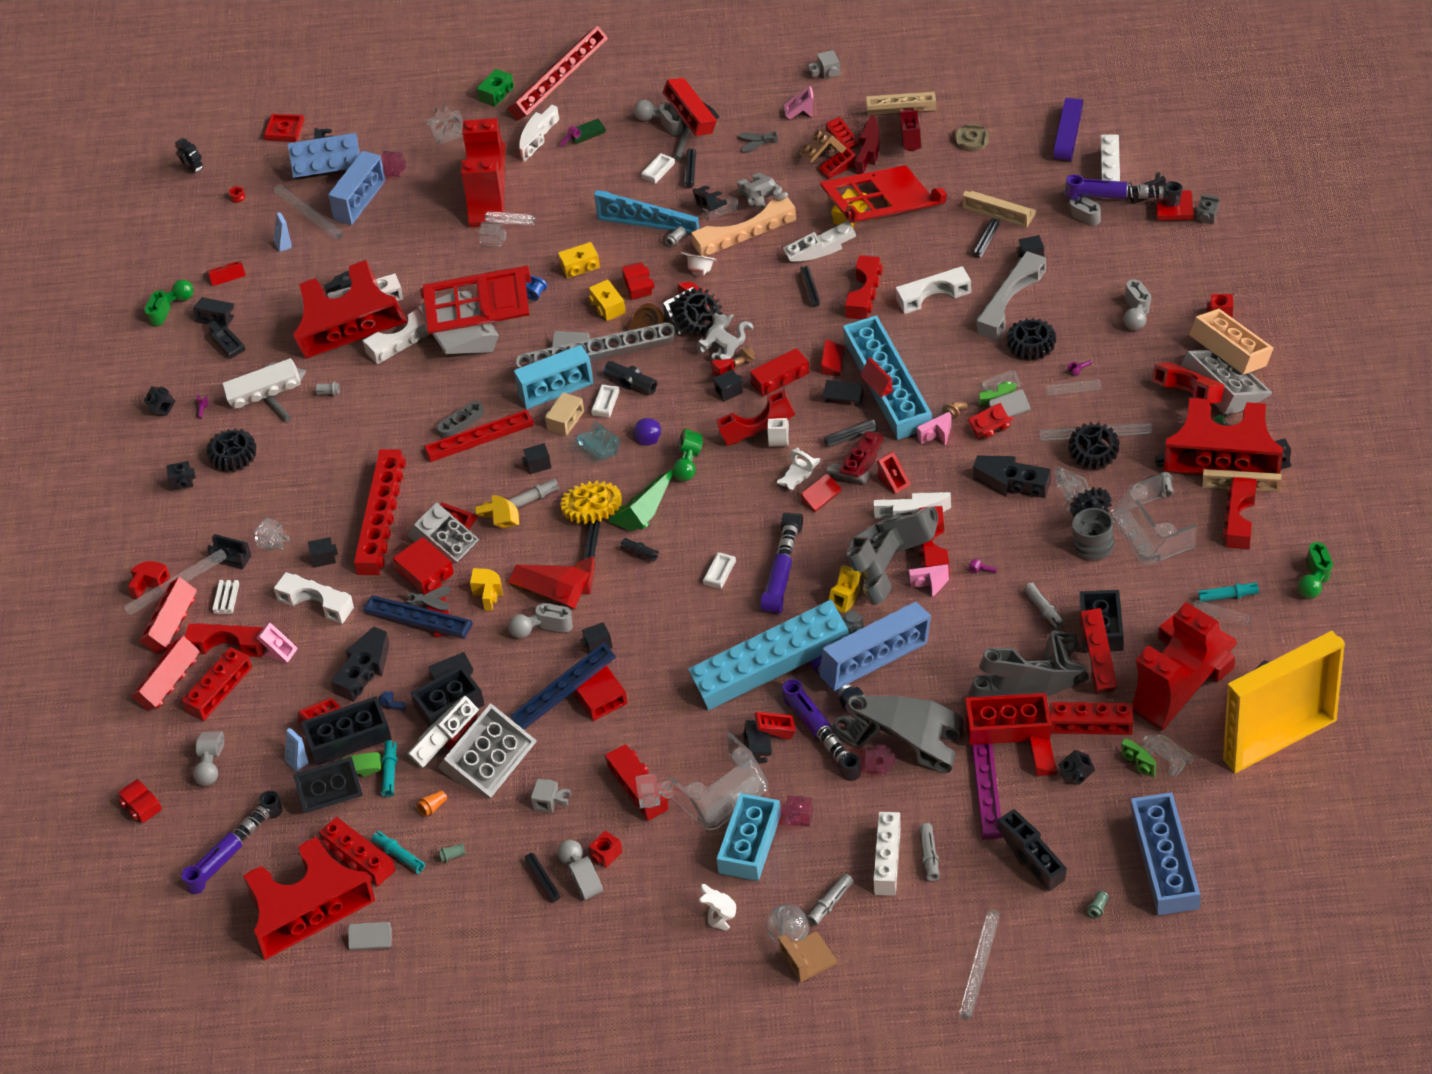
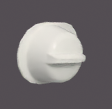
M681 252V254L687 256L688 269L696 276H704L710 272L713 261H717L714 258Z

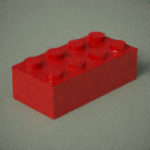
M1046 693L965 698L964 715L969 745L1030 741V736L1050 740L1052 723Z

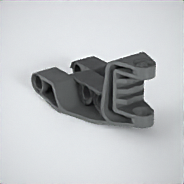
M934 507L923 508L916 514L902 517L900 514L890 516L850 539L846 557L854 571L863 573L865 577L863 590L871 605L883 602L892 588L884 570L894 553L929 542L934 537L938 522V513Z
M1052 631L1042 654L1043 661H1025L1013 648L986 649L979 668L987 673V675H976L968 694L970 697L1046 693L1047 696L1085 682L1089 678V673L1084 664L1070 662V659L1067 657L1068 653L1074 652L1079 647L1076 636L1061 631Z
M855 695L850 697L845 705L846 711L854 718L840 716L836 718L832 725L833 733L855 748H862L879 731L903 739L915 748L919 764L942 773H949L953 769L956 753L951 748L943 745L940 737L950 741L958 740L964 720L960 715L933 700L902 696ZM851 703H857L860 706V709H854L851 706ZM837 723L844 724L846 730L839 729Z

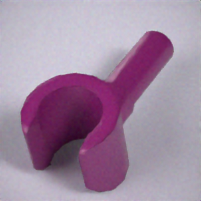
M570 126L567 130L568 134L560 142V145L563 146L572 136L578 138L581 131L574 126Z
M1088 360L1082 364L1070 362L1068 370L1072 371L1074 376H1078L1080 370L1092 364V361Z
M207 394L203 399H200V395L196 396L199 406V419H202L204 407L209 405Z
M976 558L971 561L968 568L969 572L976 574L979 569L994 573L997 571V568L986 566Z

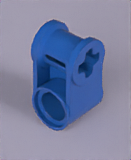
M531 275L532 283L526 284L527 298L537 301L540 298L541 292L547 289V283L542 278Z

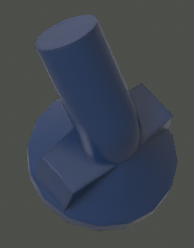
M385 691L378 697L381 706L405 710L406 702L393 701L394 693L392 691Z

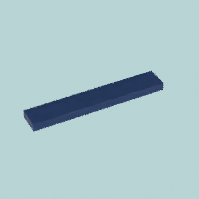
M371 595L363 609L364 614L462 639L466 638L473 625L472 620L373 595Z
M603 642L510 715L519 727L525 730L613 661L616 656L606 643Z

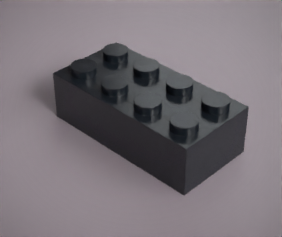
M377 696L301 722L315 765L392 740L387 720Z

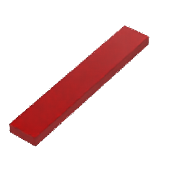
M526 409L424 446V450L430 462L532 427L534 426V421Z

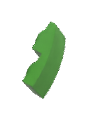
M1002 382L997 384V391L985 390L979 393V406H987L990 400L1015 392L1016 383Z
M1125 738L1121 744V756L1129 761L1136 762V770L1141 774L1154 778L1156 775L1155 760L1138 744Z
M378 752L352 756L356 773H360L363 777L381 770V755Z

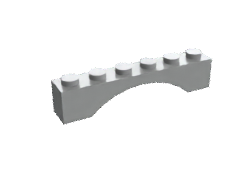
M1027 251L1023 257L1019 258L1017 266L1010 271L1007 280L1002 282L999 291L994 293L992 301L987 303L982 315L977 317V334L998 340L1005 330L1004 310L1008 301L1021 289L1039 282L1046 272L1045 257Z

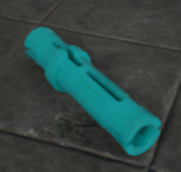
M1235 583L1234 586L1198 590L1199 602L1235 597L1241 599L1242 596L1258 595V583L1241 585L1240 583Z
M392 740L384 743V756L381 761L383 764L381 795L383 797L385 792L386 797L394 795L395 765L398 763V758L396 757L397 743L394 741L392 746Z
M381 831L374 833L372 842L383 848L386 854L394 856L417 874L423 871L425 863L397 844L398 841L388 838Z

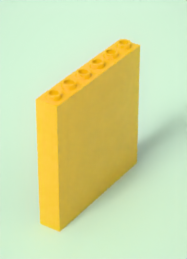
M1330 631L1228 683L1223 760L1234 773L1337 721L1345 643L1340 636Z

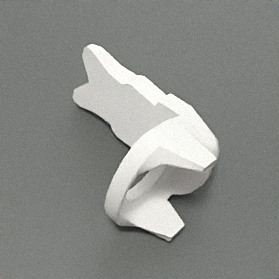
M799 448L790 451L789 455L792 464L786 475L777 481V484L786 486L789 490H794L797 484L811 476L814 467L820 462V458L814 459L805 452L800 451ZM799 455L803 457L805 461L802 459H797V456Z
M702 884L700 888L703 895L699 898V902L710 906L708 913L709 925L713 928L728 930L730 926L725 921L735 916V902L727 894L720 893L717 890L711 889L706 884ZM717 911L719 916L713 919V913Z

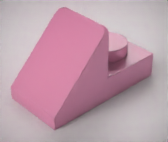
M810 86L784 104L787 118L791 119L801 111L806 112L812 117L814 98Z
M945 413L918 426V441L923 444L938 437L946 445L952 427L951 413Z
M948 565L910 569V587L930 586L932 597L935 596L949 580Z
M271 623L266 624L257 636V639L267 648L264 655L284 663H288L298 649Z

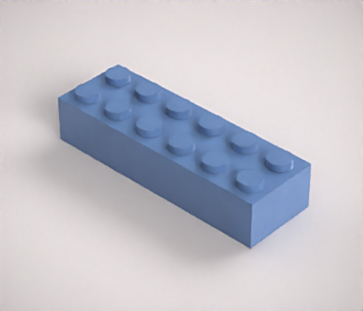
M914 602L825 646L822 651L820 678L835 691L927 644L931 615L917 602Z
M1173 793L1131 798V817L1157 915L1200 909V891Z

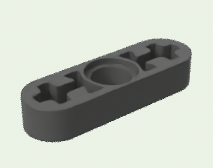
M478 401L470 402L441 421L437 426L439 436L447 438L456 435L484 415L482 403ZM458 418H465L463 422L456 421Z

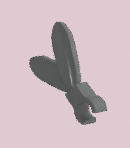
M771 131L763 135L747 132L739 134L740 139L751 141L742 148V153L751 152L764 142L765 144L778 142L777 131Z
M442 586L427 593L424 597L423 594L409 593L407 594L409 599L407 604L413 606L426 604L439 611H448L449 605L440 600V598L448 595L451 588L449 586Z

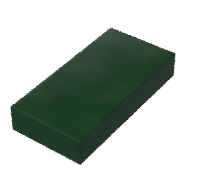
M597 118L577 126L576 128L581 131V134L578 138L572 136L571 139L576 145L606 133V128Z

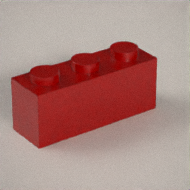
M795 348L751 370V384L762 396H765L809 374V362Z

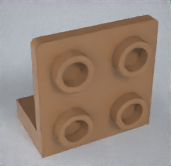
M821 128L813 134L812 139L802 146L799 155L808 162L813 163L826 147L834 152L838 150L840 153H843L846 147L833 135Z
M813 932L797 941H790L786 934L778 937L780 953L800 982L837 964L836 958L818 932Z

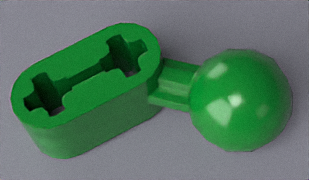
M184 279L177 280L171 288L172 291L165 293L162 290H158L152 293L145 307V313L150 325L160 326L164 323L171 309L170 302L176 299L183 302L192 297L194 288L191 282Z
M686 428L682 430L679 438V451L683 452L682 458L678 459L673 465L674 477L683 482L689 481L694 477L696 466L693 463V457H698L703 444L702 434Z
M1320 542L1311 543L1309 546L1306 562L1311 575H1304L1297 583L1299 594L1306 599H1314L1320 595L1322 583L1330 579L1332 571V559L1327 547Z

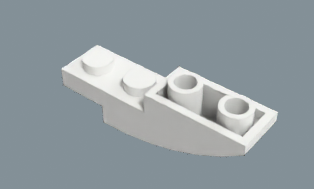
M551 105L543 114L536 112L526 124L521 135L519 147L523 162L545 142L544 134L558 122L557 106Z
M846 221L818 236L813 232L783 247L790 261L812 260L841 250V244L856 237V233L849 221Z
M951 492L912 493V499L874 500V517L888 518L898 514L903 517L916 514L921 507L942 506L943 512L951 508Z
M463 696L418 739L419 741L407 754L423 768L446 742L452 739L479 709L466 696Z

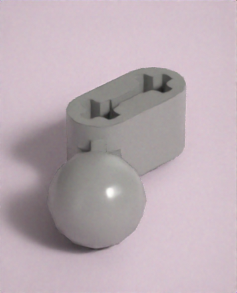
M640 100L635 104L633 112L637 119L648 121L652 117H660L661 124L671 135L677 136L682 134L684 129L683 120L670 103H663L659 108H655L648 100Z
M1066 182L1064 183V186H1063V192H1064V194H1065ZM1084 196L1079 199H1070V209L1073 218L1090 226L1100 224L1101 208L1098 203Z
M1132 279L1126 283L1125 300L1131 309L1126 311L1123 321L1128 329L1138 331L1146 324V314L1150 310L1151 294L1142 282Z
M547 603L538 605L535 609V615L531 617L522 614L515 615L508 623L509 633L518 639L526 638L530 635L534 626L561 633L569 632L573 627L571 610L569 608Z
M222 731L202 732L197 739L196 753L198 757H201V762L195 766L193 778L201 786H210L217 781L218 769L213 764V757L219 756L224 747V734Z
M565 840L557 849V857L561 863L568 865L569 872L582 899L585 901L603 893L602 884L588 856L582 858L583 849L581 845L575 840Z

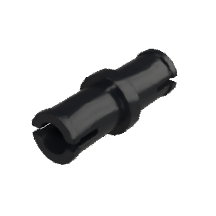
M624 538L621 542L620 548L622 550L634 553V556L638 558L644 557L652 562H655L658 558L656 554H659V551L645 546L642 542L637 543L628 538Z

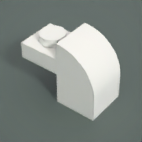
M787 418L768 419L769 447L788 446L789 420Z

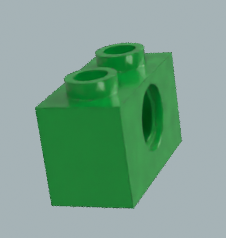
M495 69L477 87L479 101L496 107L514 88L512 74Z

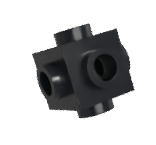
M151 386L143 400L148 406V410L165 416L169 414L176 402L169 394V390L162 386Z
M189 461L167 465V477L171 491L194 487L193 479H196L194 468L190 467Z
M1074 750L1058 764L1062 772V778L1067 782L1077 785L1084 782L1095 771L1089 755L1078 750Z

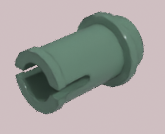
M463 843L447 848L443 846L442 849L438 850L441 862L446 861V863L450 859L466 855Z
M1103 891L1096 893L1093 902L1087 907V913L1090 917L1099 918L1103 915V908L1109 900L1107 893Z

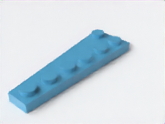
M596 190L594 194L598 220L674 231L677 227L681 226L689 234L699 229V220L696 216L610 194L607 191Z

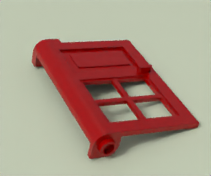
M906 165L820 182L822 189L850 223L943 205L947 198V193L941 187L932 189L930 194ZM870 181L878 192L864 195L856 184ZM851 185L859 196L844 199L836 188ZM883 196L891 207L875 209L868 201V198ZM863 200L871 211L859 213L848 202Z
M525 265L423 284V288H420V294L425 303L428 334L530 316L526 284L532 283L529 266ZM477 284L478 297L459 300L457 287ZM454 288L455 301L436 305L434 291ZM479 301L480 315L461 318V304ZM456 306L457 319L438 322L437 309Z

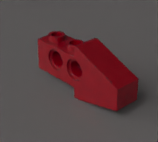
M917 107L899 108L904 150L910 152L921 149V133Z

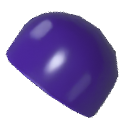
M643 418L634 425L633 438L641 445L656 444L659 436H661L662 428L658 421L652 418Z

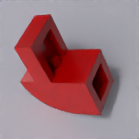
M145 561L131 569L133 579L128 584L131 598L139 600L147 587L161 591L170 578L166 564Z

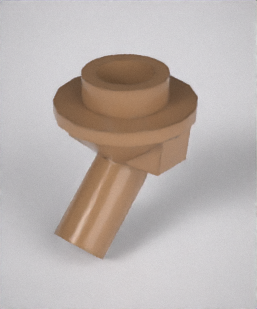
M742 346L739 351L741 356L733 360L734 367L746 361L749 363L753 362L756 359L754 357L756 353L749 346L747 348Z
M966 402L946 403L942 407V411L944 414L950 412L951 418L956 419L960 415L959 410L967 409L968 405Z

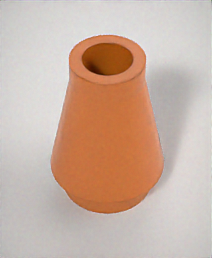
M440 790L420 798L416 804L417 810L424 817L431 816L447 801V796Z

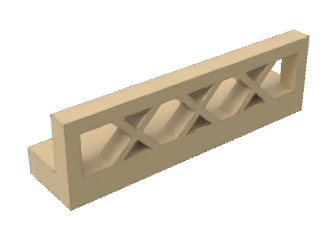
M935 92L867 96L868 115L899 113V108L917 107L918 111L936 110Z
M965 191L962 195L964 209L1020 226L1028 227L1036 215V210L974 191Z
M1206 469L1203 472V488L1228 489L1229 484H1233V477L1257 479L1256 491L1280 492L1281 474Z

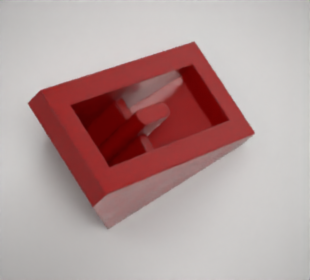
M894 451L877 460L878 479L894 494L911 485Z

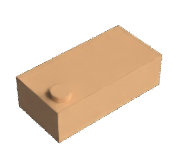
M1220 309L1197 316L1189 334L1243 375L1267 366L1273 351L1272 346Z

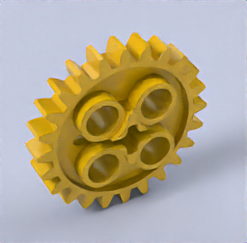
M596 480L592 484L591 481H588L587 485L581 483L580 487L574 486V490L568 489V493L563 494L564 498H561L560 505L563 515H565L566 519L570 518L571 522L576 520L577 523L584 521V524L588 521L594 523L595 520L601 522L603 517L608 519L609 514L614 515V511H619L622 497L620 490L617 489L616 485L612 486V483L606 484L603 481L599 484L598 480Z

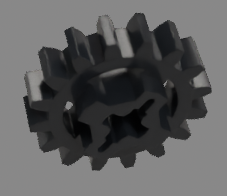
M183 137L176 141V155L179 157L181 164L184 167L187 166L188 169L190 168L191 172L194 173L203 169L202 156L198 152L197 147Z
M1092 487L1091 490L1085 489L1083 494L1078 493L1079 497L1073 498L1074 502L1070 503V511L1075 517L1080 511L1088 508H1098L1109 512L1108 507L1112 506V499L1106 489L1102 490L1099 487L1095 490V487Z

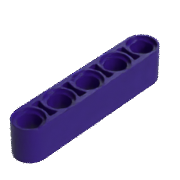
M1065 98L1054 148V160L1072 161L1083 109V99Z

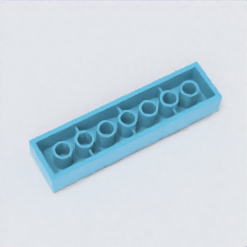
M878 316L844 325V342L860 372H862L867 359L872 358L892 378V392L884 397H880L870 386L869 388L897 440L917 434V427L931 421L932 413Z
M829 600L688 670L709 711L822 656L825 646L850 634L833 601Z

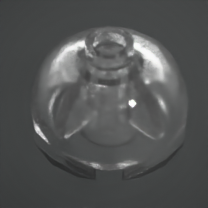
M783 904L775 907L769 913L766 929L772 942L779 945L778 937L784 934L788 936L790 941L798 939L802 941L809 933V923L804 911L798 906Z

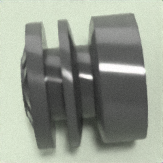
M1088 508L1075 515L1072 520L1074 550L1077 555L1088 560H1100L1110 555L1114 550L1113 518L1105 510L1098 508Z

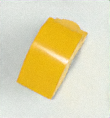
M492 495V502H484L481 506L475 507L477 515L483 518L493 517L494 525L501 529L519 525V515L516 506L501 496Z
M847 565L841 566L837 585L831 589L829 600L833 601L836 609L843 613L851 609L861 587L859 585L861 572L854 571L852 567Z
M473 568L470 581L472 595L483 596L484 610L492 611L494 603H497L498 596L503 597L500 577L490 569Z

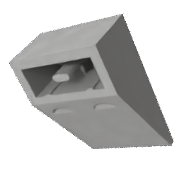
M437 502L414 524L407 535L414 542L423 537L454 563H457L480 540Z

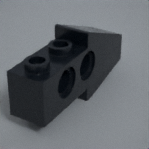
M977 455L973 465V479L1004 497H1007L1009 491L1046 498L1051 484V469L1016 463L1015 456Z
M373 626L346 650L348 660L331 681L334 694L354 702L362 694L368 682L372 681L375 674L382 677L390 645L387 631Z
M1015 809L998 819L997 829L1021 865L1025 864L1048 891L1065 881L1066 866L1040 838L1041 833Z

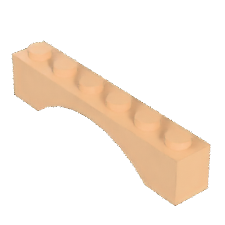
M788 197L784 200H771L761 213L746 222L726 227L706 226L691 232L693 246L700 256L711 255L795 221V206Z

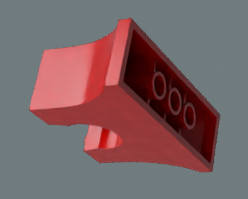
M498 119L463 120L462 134L466 160L461 162V175L466 195L469 227L504 225L506 145L501 138Z
M367 260L349 266V277L352 284L349 291L339 298H327L316 278L299 284L304 311L301 323L293 334L306 359L366 338L377 332L407 323L396 297L387 295L379 289L377 280Z
M1189 398L1188 416L1183 427L1175 435L1166 439L1165 472L1203 474L1204 469L1281 474L1283 447L1278 445L1268 433L1265 422L1266 403L1247 402L1243 410L1242 421L1236 425L1224 426L1215 423L1211 419L1209 399ZM1187 449H1197V451L1183 454Z
M1185 602L1173 616L1174 633L1166 649L1160 653L1148 645L1136 659L1138 684L1132 701L1133 712L1162 731L1212 674L1215 667L1237 644L1236 639L1220 630L1219 621L1188 602Z
M317 836L298 846L306 871L305 877L298 883L293 885L278 884L272 879L271 873L263 866L252 869L243 875L250 899L259 911V919L254 929V934L264 960L376 901L367 873L348 869L336 862L325 850Z

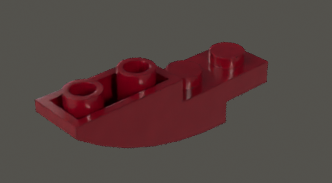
M875 115L870 116L869 120L865 122L863 133L859 134L858 141L861 143L859 156H856L854 160L856 174H863L868 164L875 165L878 159L880 141L879 127Z
M866 431L857 447L851 449L839 473L853 477H861L865 474L877 458V451L884 441V435Z

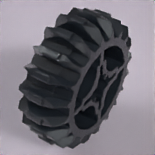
M692 288L691 291L687 290L684 292V295L679 297L680 300L676 302L678 307L675 308V312L679 314L675 318L681 320L678 325H684L683 331L689 329L690 335L695 331L696 336H699L700 333L706 336L707 331L713 324L712 316L715 313L723 314V312L719 311L722 309V305H717L720 299L715 300L713 298L715 293L709 295V289H706L703 293L702 288L698 290ZM693 299L700 300L698 304L688 303V301ZM699 307H700L699 310L701 311V312H700L701 315H699V314L697 313L698 311H696ZM700 320L710 321L708 324L705 325L697 324Z
M1034 317L1031 320L1025 318L1024 321L1019 320L1018 323H1013V326L1009 327L1007 346L1011 353H1014L1016 357L1021 356L1022 360L1028 358L1029 361L1033 358L1038 360L1039 357L1044 359L1045 355H1050V352L1054 351L1056 332L1052 325H1048L1047 321L1042 322L1041 318L1035 320Z
M1090 421L1089 425L1083 422L1082 428L1077 426L1075 432L1072 431L1068 450L1071 452V458H1075L1076 464L1081 462L1082 468L1087 465L1089 470L1092 467L1098 470L1099 466L1105 469L1107 464L1111 465L1113 460H1116L1120 450V441L1117 439V433H1113L1112 427L1107 429L1106 423L1101 426L1099 421L1096 424ZM1102 439H1104V440L1108 443L1109 446H1106V445H1105L1106 443H1104V442L1102 441ZM1079 445H1082L1083 448L1086 449V452H1084Z
M228 428L226 432L221 431V434H215V437L210 439V443L207 444L206 453L209 462L215 469L218 468L220 471L226 470L228 473L230 470L235 472L239 468L243 470V466H249V462H254L257 446L249 432H245L243 429L238 431L236 428L234 430Z

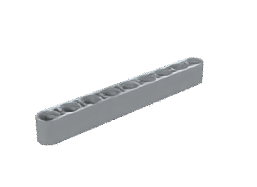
M662 323L519 355L516 359L517 369L522 367L520 366L522 362L532 364L540 358H547L582 345L590 361L671 343L674 340L675 330L670 323ZM669 331L671 334L664 336L662 332ZM646 335H652L653 339L646 340L644 337ZM628 339H634L636 342L633 344H629L626 341ZM615 342L618 344V346L612 348L609 346V344ZM597 346L600 348V350L594 352L591 350V348Z

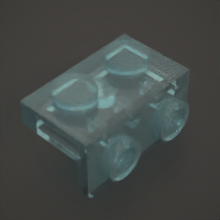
M593 422L591 431L577 435L576 442L594 454L598 459H605L617 455L620 438L598 422Z

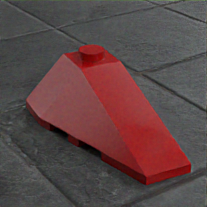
M516 564L508 582L575 609L590 573L573 566Z

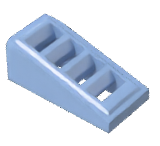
M279 212L276 213L274 243L278 251L282 252L290 249L292 245L286 221Z
M289 728L286 730L285 761L295 771H299L309 764L302 738Z

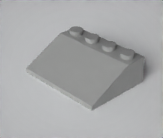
M458 291L459 300L475 298L471 291ZM454 292L435 299L436 305L455 301ZM478 302L461 304V318L480 315ZM425 304L418 306L417 310L427 324ZM456 306L437 309L438 322L457 319ZM491 323L432 333L445 354L493 352L499 337Z
M1210 350L1188 351L1181 364V367L1225 384L1222 401L1214 403L1219 411L1224 414L1238 413L1244 410L1247 402L1257 403L1272 394L1251 372L1243 375Z
M490 703L448 753L438 768L452 780L490 799L537 740Z

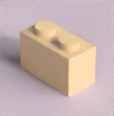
M563 392L555 400L551 410L545 415L547 430L567 436L584 412L582 398Z

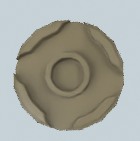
M966 124L963 128L957 129L955 143L962 150L978 151L989 143V132L982 125Z

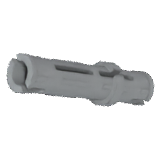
M554 478L542 485H535V488L513 497L509 501L516 508H519L538 498H545V495L559 490V486Z
M1028 583L1027 586L1030 590L1025 586L1023 591L1042 612L1043 618L1048 620L1055 630L1061 629L1062 627L1058 623L1060 622L1064 626L1065 621L1058 615L1057 609L1049 604L1034 583Z
M924 823L919 827L924 853L923 865L926 867L927 880L937 881L940 878L938 868L940 861L939 856L936 854L933 826L929 823Z
M843 874L825 897L818 900L814 910L806 917L811 925L817 926L822 918L832 911L834 904L853 884L851 876Z

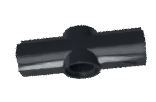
M608 361L605 364L604 375L619 381L623 388L627 390L635 388L652 395L656 391L657 380L642 374L637 367L629 366L627 368L613 361Z

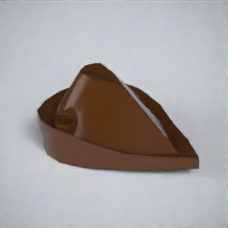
M652 303L641 305L635 312L628 331L664 323L665 319L661 310Z

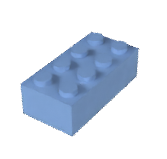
M357 133L288 143L293 178L347 170L353 164L355 158L360 155Z
M362 151L346 170L343 177L338 180L336 186L329 192L328 198L335 221L353 225L386 180L380 155Z

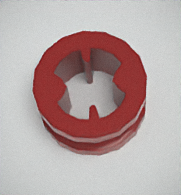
M235 186L229 190L232 202L239 203L245 199L242 187Z

